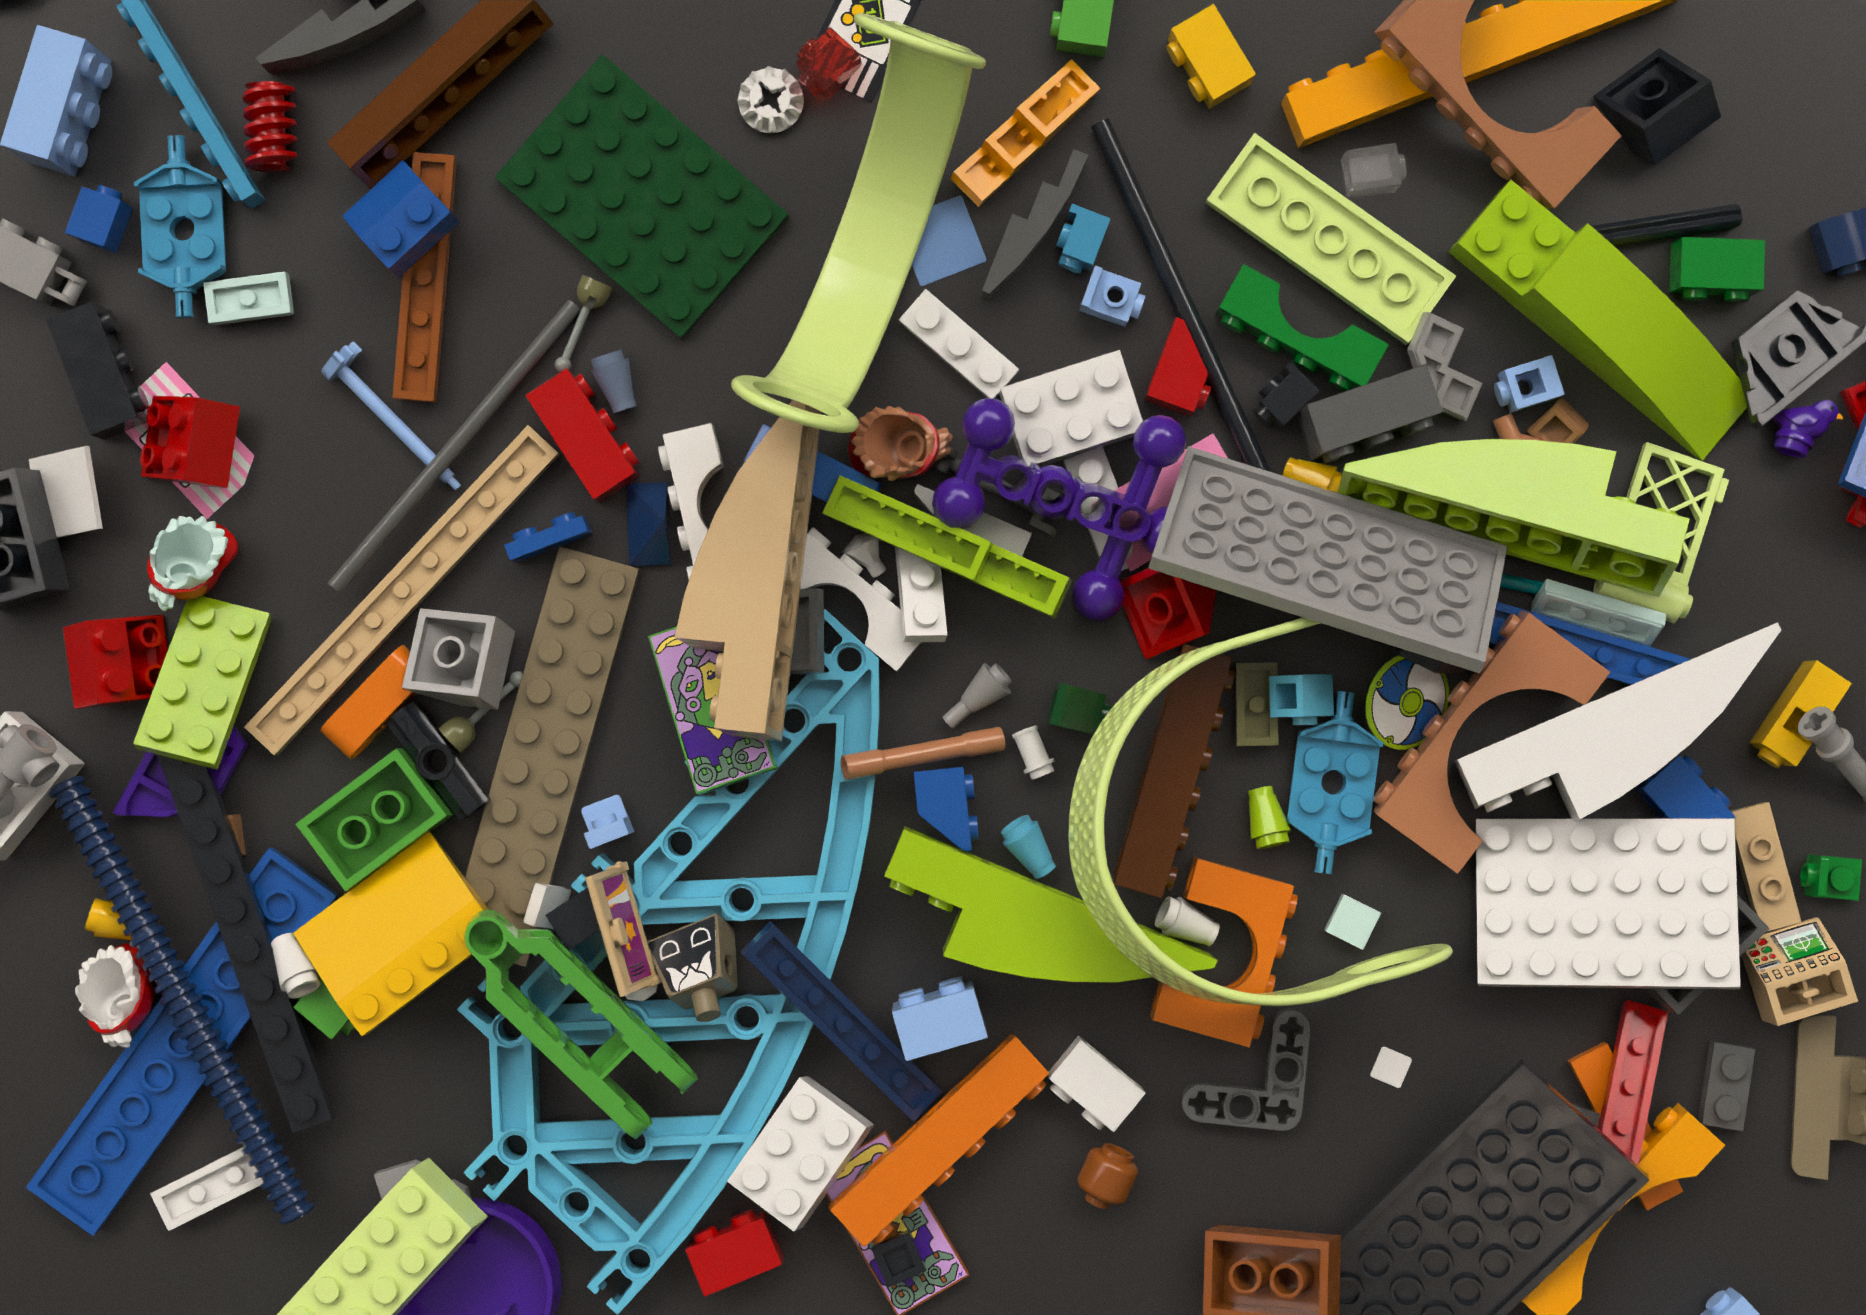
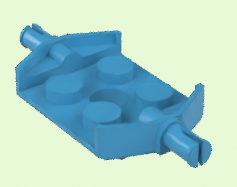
M170 135L167 136L169 158L167 164H163L134 182V187L139 189L143 269L139 268L138 273L173 289L176 306L175 318L190 319L194 318L192 294H197L196 290L204 286L203 282L213 281L226 273L222 181L192 167L186 161L185 136L175 135L174 137ZM190 219L194 224L193 235L187 240H178L175 236L176 225L181 220Z
M1337 691L1335 716H1331V720L1301 730L1297 736L1287 822L1314 841V847H1318L1314 870L1317 873L1332 874L1334 850H1337V846L1372 834L1370 821L1380 747H1383V742L1353 722L1352 710L1355 693ZM1330 770L1338 771L1343 777V787L1335 794L1325 792L1321 784L1323 775Z

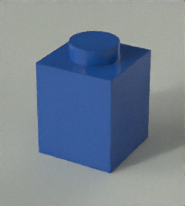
M98 185L97 190L94 191L82 186L65 233L78 241L117 254L133 208L121 200L123 194L116 190Z

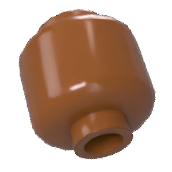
M1104 1143L1102 1147L1092 1148L1088 1152L1077 1178L1079 1187L1086 1193L1085 1200L1102 1209H1107L1109 1204L1121 1205L1126 1202L1139 1172L1136 1164L1133 1162L1134 1156L1126 1149L1111 1143Z

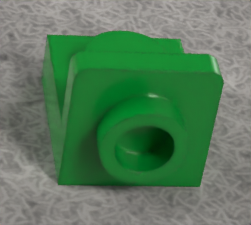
M1807 854V863H1803L1800 871V883L1804 887V895L1859 901L1862 859Z

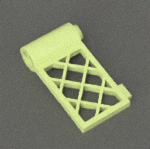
M1649 442L1644 443L1626 497L1636 503L1638 497L1650 492L1657 508L1668 509L1657 488L1673 480L1676 481L1686 502L1670 510L1676 512L1689 506L1696 520L1693 531L1685 536V539L1689 537L1691 539L1688 547L1685 542L1683 544L1681 555L1684 560L1680 573L1673 572L1659 597L1600 580L1595 581L1593 592L1666 613V621L1674 624L1678 618L1684 619L1688 615L1693 602V596L1688 594V582L1714 503H1722L1729 480L1722 478L1725 469ZM1654 456L1665 460L1672 476L1655 484L1647 469L1650 457ZM1677 465H1680L1687 469L1680 472ZM1692 471L1710 476L1706 492L1696 497H1693L1683 477ZM1644 480L1647 488L1640 491L1642 482ZM1703 499L1701 507L1699 509L1696 502Z

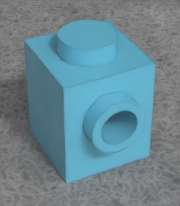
M1333 674L1269 676L1270 718L1292 717V725H1317V716H1334Z

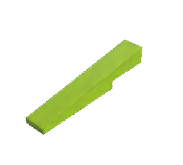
M839 475L823 511V514L1053 619L1056 618L1072 582L1065 575L994 545L992 542L966 530L951 528L934 516Z

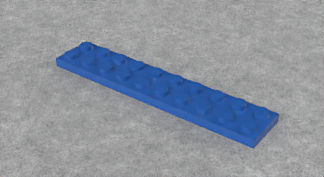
M274 847L268 848L250 873V878L272 940L282 934L294 933L334 903L340 896L336 891ZM216 921L182 969L184 972L189 971L191 976L188 980L190 984H196L197 988L194 991L196 995H202L203 999L200 1002L202 1006H208L209 1011L207 1015L209 1018L214 1017L216 1022L213 1026L215 1030H221L222 1034L219 1037L221 1041H227L228 1045L225 1049L228 1052L250 1022L251 1016ZM160 1001L132 1038L130 1047L124 1049L26 1186V1189L92 1236L99 1233L205 1084L204 1081L207 1079L205 1074H199L198 1069L201 1068L199 1063H193L191 1058L195 1055L192 1050L189 1052L186 1050L185 1047L188 1045L186 1039H180L179 1035L182 1031L180 1028H174L175 1018L167 1015V1011L170 1010L168 1005H162Z

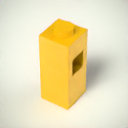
M1818 660L1803 661L1749 742L1760 750L1757 756L1775 768H1780L1781 765L1797 767L1813 743L1812 740L1804 739L1799 733L1798 724L1805 713L1816 707H1827L1833 712L1852 683Z

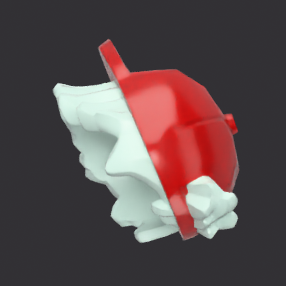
M179 516L178 519L172 518L166 530H161L156 536L154 548L149 552L150 557L147 563V571L151 582L148 589L150 600L158 602L159 608L162 611L173 608L175 600H193L209 592L215 587L221 572L238 554L239 543L233 534L215 521H207L204 516H201L196 521L192 517Z

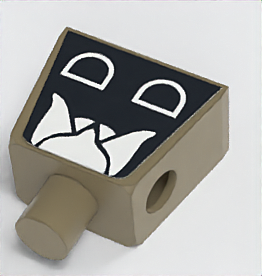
M716 913L647 941L653 963L666 994L681 1008H694L696 1020L699 1022H709L717 1019L721 1015L717 998L734 992L738 986L734 928Z

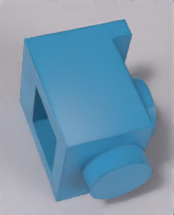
M1072 204L1067 219L1074 223L1073 225L1064 224L1056 245L1063 248L1058 265L1074 273H1081L1082 269L1091 272L1111 218Z

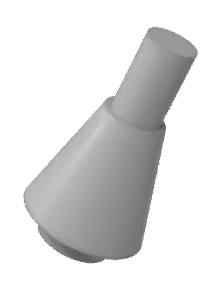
M983 663L961 696V700L943 716V719L954 729L972 712L975 713L1010 695L1011 691L1008 687L1012 682L1010 677L999 665L994 664L990 667Z

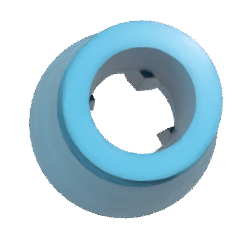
M1024 815L1002 829L1001 834L1005 839L1003 845L1032 873L1035 879L1047 875L1056 867L1038 821H1032L1029 815Z

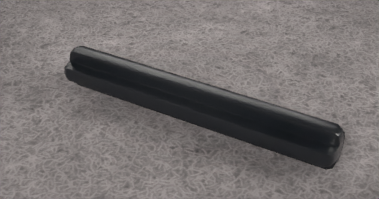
M1733 204L1592 225V227L1613 246L1736 228L1742 224V212L1739 205Z

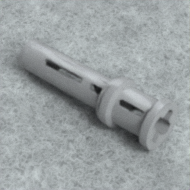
M1816 707L1809 710L1799 721V733L1804 739L1812 740L1816 745V752L1822 760L1835 764L1866 803V762L1854 749L1853 736L1847 729L1840 728L1836 724V716L1829 708Z

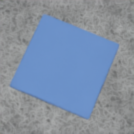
M961 195L932 207L912 262L920 286L927 285L987 261Z

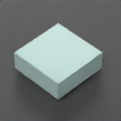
M1341 894L1324 931L1363 950L1381 912L1345 894Z

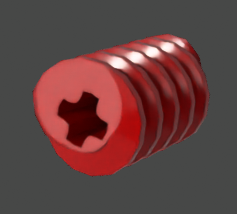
M274 81L249 82L245 84L248 90L242 95L244 103L250 105L243 110V117L245 120L250 121V123L244 126L243 133L247 137L252 138L244 143V150L251 154L244 161L245 167L260 172L288 171L291 168L286 166V161L297 159L298 153L287 150L286 145L297 142L298 137L285 133L286 128L297 125V120L285 117V112L295 110L297 107L295 103L285 101L284 96L294 94L296 88Z

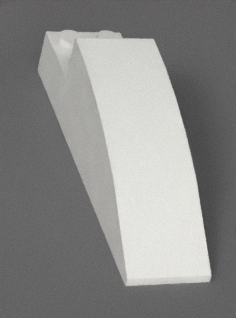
M1778 622L1458 759L1455 762V766L1474 808L1476 809L1484 805L1487 813L1512 802L1510 794L1523 789L1525 795L1528 796L1552 785L1549 777H1553L1570 817L1574 821L1580 820L1620 798L1655 774L1689 746L1724 711L1781 632Z

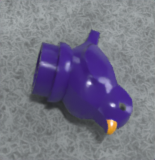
M1822 400L1811 406L1781 410L1771 418L1779 428L1774 435L1776 441L1773 448L1777 452L1790 457L1806 458L1808 451L1813 449V440L1822 437L1827 432L1831 423L1843 420L1837 405L1833 401Z

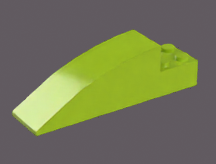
M1510 180L1498 191L1448 251L1698 460L1703 461L1747 408L1739 377L1708 339L1646 275L1591 225L1587 223L1574 232L1514 181Z
M1481 439L1440 442L1345 464L1338 489L1339 494L1507 546V555L1657 597L1661 595L1679 564L1690 520L1689 518L1678 516L1676 512L1670 509H1653L1638 505L1627 497L1606 496L1617 451L1579 444L1540 440Z
M904 826L884 876L892 879L889 887L913 896L916 889L930 895L928 903L948 912H952L954 906L960 908L943 947L944 957L983 969L1029 978L1068 982H1123L1152 977L1130 961L1109 940L1092 917L1083 900ZM1137 923L1146 936L1161 951L1188 971L1215 968L1218 960L1210 953Z

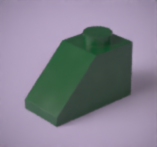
M1057 683L1046 724L1094 735L1102 720L1111 710V705L1104 704L1105 694L1064 683Z

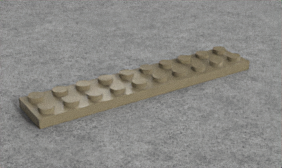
M560 546L488 796L491 800L485 805L465 879L489 910H496L501 913L517 929H539V927L523 923L535 883L549 885L552 883L641 570ZM531 953L523 954L514 964L524 967L528 966Z

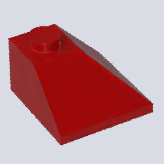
M1149 568L1120 581L1124 590L1122 606L1145 659L1210 633L1216 596L1215 589Z

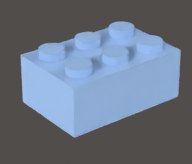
M37 25L0 146L30 164L76 177L78 167L80 168L84 165L88 155L86 141L90 128H94L99 120L100 106L98 103L102 90L109 86L112 78V66L110 65L112 60L86 39Z

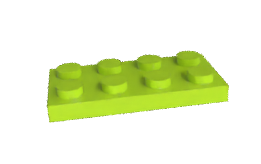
M204 596L186 601L133 742L136 749L218 770L272 620L270 613Z

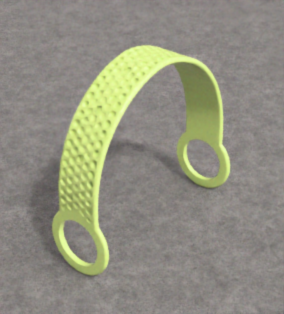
M858 13L854 16L855 24L890 39V49L876 113L846 208L808 304L780 360L765 378L742 375L735 377L731 382L733 391L739 397L762 410L805 426L837 433L854 432L859 426L857 417L847 408L857 394L875 357L920 244L956 136L970 84L972 68L982 69L986 65L983 57L973 53L967 47L896 21H888L864 13ZM764 393L775 394L801 402L829 416L787 405Z
M1302 617L1195 649L1168 661L1150 672L1132 686L1107 713L1091 738L1077 772L1070 803L1068 837L1072 872L1085 905L1104 934L1130 961L1165 985L1194 997L1221 1003L1290 1006L1330 999L1368 985L1397 979L1425 970L1447 960L1453 952L1451 946L1447 944L1418 946L1356 963L1333 975L1298 987L1257 994L1241 992L1205 980L1168 957L1146 936L1134 921L1112 882L1107 865L1104 837L1107 793L1119 752L1142 712L1175 679L1216 655L1320 624ZM1402 963V964L1395 965V966H1392V967L1384 968V967L1391 966V965H1394V964Z

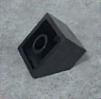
M1660 48L1594 95L1595 102L1615 129L1621 134L1629 148L1654 165L1721 118L1711 80Z

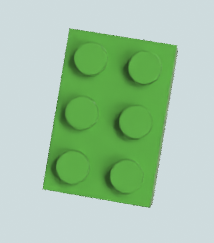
M396 748L297 822L296 826L344 891H349L426 833L434 831L455 814L429 779L419 773L416 762L405 748Z

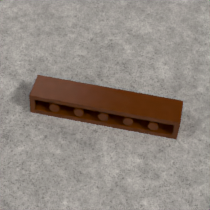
M481 0L326 143L371 190L402 160L405 161L554 23L536 0Z
M1182 644L1180 645L1177 657L1198 648ZM1221 654L1216 655L1191 668L1168 685L1113 874V884L1159 898H1163L1165 890L1172 891L1178 867L1172 866L1176 850L1183 852L1189 834V827L1183 825L1188 810L1195 811L1201 793V788L1195 786L1199 770L1207 771L1213 748L1207 747L1211 731L1218 732L1222 722L1224 708L1218 707L1222 691H1230L1235 677L1236 669L1230 667L1231 657Z

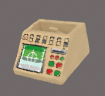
M1818 917L1765 932L1742 954L1762 1021L1780 1026L1858 1002L1846 961Z

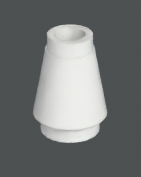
M1170 896L1166 897L1155 918V926L1162 929L1163 935L1211 946L1214 943L1220 929L1219 923L1214 922L1181 897L1176 899Z
M286 933L276 937L271 942V946L273 948L280 989L287 992L289 998H300L314 992L321 984L318 978L319 974L294 934Z

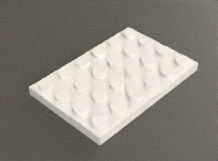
M1476 819V835L1483 840L1476 849L1478 986L1740 989L1734 819H1580L1577 821L1573 819Z

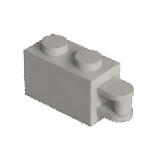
M2 218L0 222V282L51 306L54 298H58L75 307L88 281L68 272L72 262L60 256L63 248L42 237H39L35 244L23 238L25 229ZM64 278H68L62 293H59L58 290Z

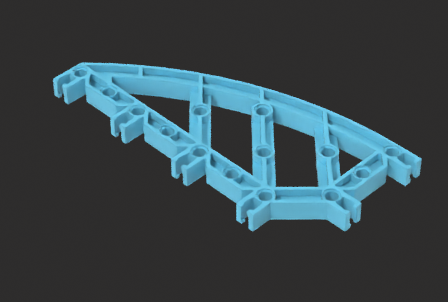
M824 609V623L827 621L842 637V642L835 646L831 654L824 652V665L829 669L828 673L807 674L787 696L785 713L790 709L800 710L805 716L803 729L799 732L791 733L783 727L782 742L769 740L779 769L819 724L837 723L835 763L829 814L817 875L676 881L778 770L776 769L749 778L748 788L741 794L734 793L728 786L714 790L716 795L695 796L634 862L635 881L629 875L628 878L642 925L691 923L716 913L725 921L806 917L797 948L831 980L847 931L860 880L871 821L876 775L845 780L841 771L840 759L842 755L878 749L880 666L879 658ZM854 648L860 652L862 661L859 668L855 671H844L839 666L838 657L844 649ZM678 831L687 833L692 839V849L688 854H678L672 848L671 839ZM602 853L591 864L597 870L601 867L605 871L606 867L616 863L605 853ZM583 874L571 885L578 893L587 888L586 876ZM746 888L752 893L754 903L750 909L739 910L732 903V893L735 889ZM598 931L570 950L592 972L607 957L601 931ZM546 960L520 986L521 992L576 1045L604 1044L617 1031L600 1012L596 1015L590 1009L589 1002L564 1003L576 989L570 983L567 985L560 981V974ZM486 978L478 986L482 992H486ZM782 993L719 997L717 999L721 1015L709 1022L697 1021L694 1008L683 1009L671 999L645 1001L629 999L623 1001L664 1042L737 1038L749 1040L761 1037L745 1073L721 1114L650 1117L653 1123L642 1133L646 1143L645 1147L641 1149H632L626 1144L624 1138L626 1132L612 1119L541 1122L538 1048L523 1034L520 1037L509 1036L503 1027L506 1017L500 1013L493 1019L475 1005L477 1002L475 998L468 997L457 1010L489 1039L493 1141L463 1173L471 1180L477 1175L481 1178L486 1173V1170L481 1165L492 1155H496L502 1163L509 1167V1171L500 1183L496 1181L492 1186L488 1184L483 1189L495 1201L519 1173L526 1168L528 1170V1190L594 1251H616L591 1278L587 1288L596 1294L600 1289L603 1290L608 1285L605 1279L614 1270H621L624 1276L629 1278L632 1283L622 1295L618 1293L606 1303L618 1315L654 1276L699 1222L753 1144L778 1100L813 1025ZM744 1006L754 1008L759 1016L758 1023L752 1027H744L737 1020V1010ZM518 1135L524 1138L527 1143V1152L521 1155L512 1152L508 1146L509 1136ZM691 1159L642 1224L576 1165L606 1162L636 1164L652 1160ZM573 1192L584 1194L589 1202L588 1208L582 1211L574 1209L569 1203V1194ZM643 1249L650 1257V1264L644 1267L636 1266L630 1260V1251Z

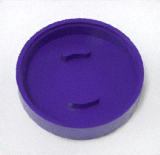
M473 1198L471 1200L488 1216L487 1219L397 1314L556 1315L560 1303L562 1280L555 1249L543 1229L520 1209L497 1200Z

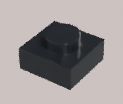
M910 1229L871 1246L887 1287L926 1271V1265Z

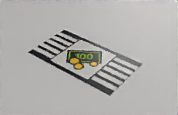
M835 0L802 69L872 102L885 76L890 39L856 25L854 16L858 13H864L909 26L921 0Z

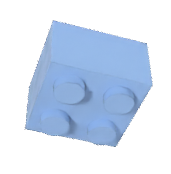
M960 976L938 983L939 990L924 994L923 988H917L899 994L898 1002L893 1003L892 1014L906 1061L988 1038L972 980L964 982L963 977Z

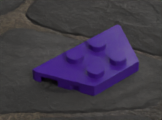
M235 725L231 731L218 770L211 768L220 795L248 747L247 742ZM145 753L113 813L122 816L179 817L157 754Z

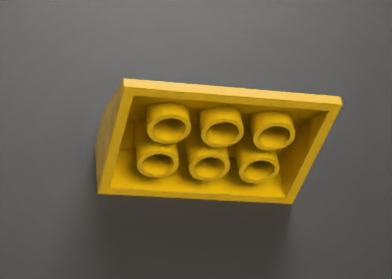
M428 832L293 934L336 1003L360 1035L364 1036L473 956L466 947L464 938L467 923L472 916L488 908L432 833Z

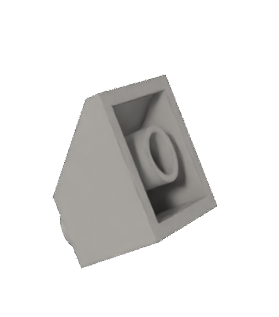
M420 608L402 688L406 691L460 706L498 710L515 630L496 616Z

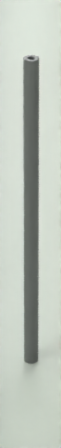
M568 300L328 581L331 587L339 593L346 588L580 313L581 309L575 303Z

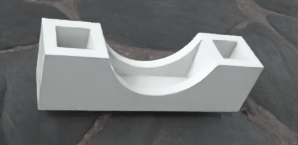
M711 423L663 434L665 445L658 447L664 471L671 469L674 485L668 487V493L673 511H681L684 523L683 526L677 527L680 544L683 551L690 550L693 565L708 531L701 515V496L712 476L724 468L715 428ZM694 566L687 567L689 579Z
M812 527L807 533L800 589H813L819 586L833 585L845 588L855 594L863 603L868 615L869 627L864 645L898 672L921 642H903L901 610L891 602L895 595L878 580L870 585L861 578L859 574L863 568L845 553L838 559L827 550L831 542Z

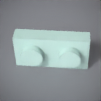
M287 272L203 282L208 323L213 326L294 315L290 276Z

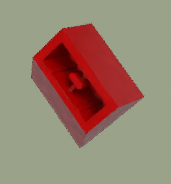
M153 396L152 404L148 408L146 417L148 424L146 444L140 455L142 465L141 477L206 487L228 488L240 406L198 397Z
M163 614L87 620L63 627L74 709L150 700L168 652Z

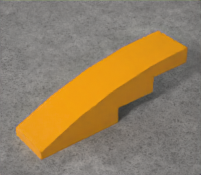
M1071 59L1017 107L1014 114L952 173L950 179L980 207L1038 153L1099 92L1100 87Z

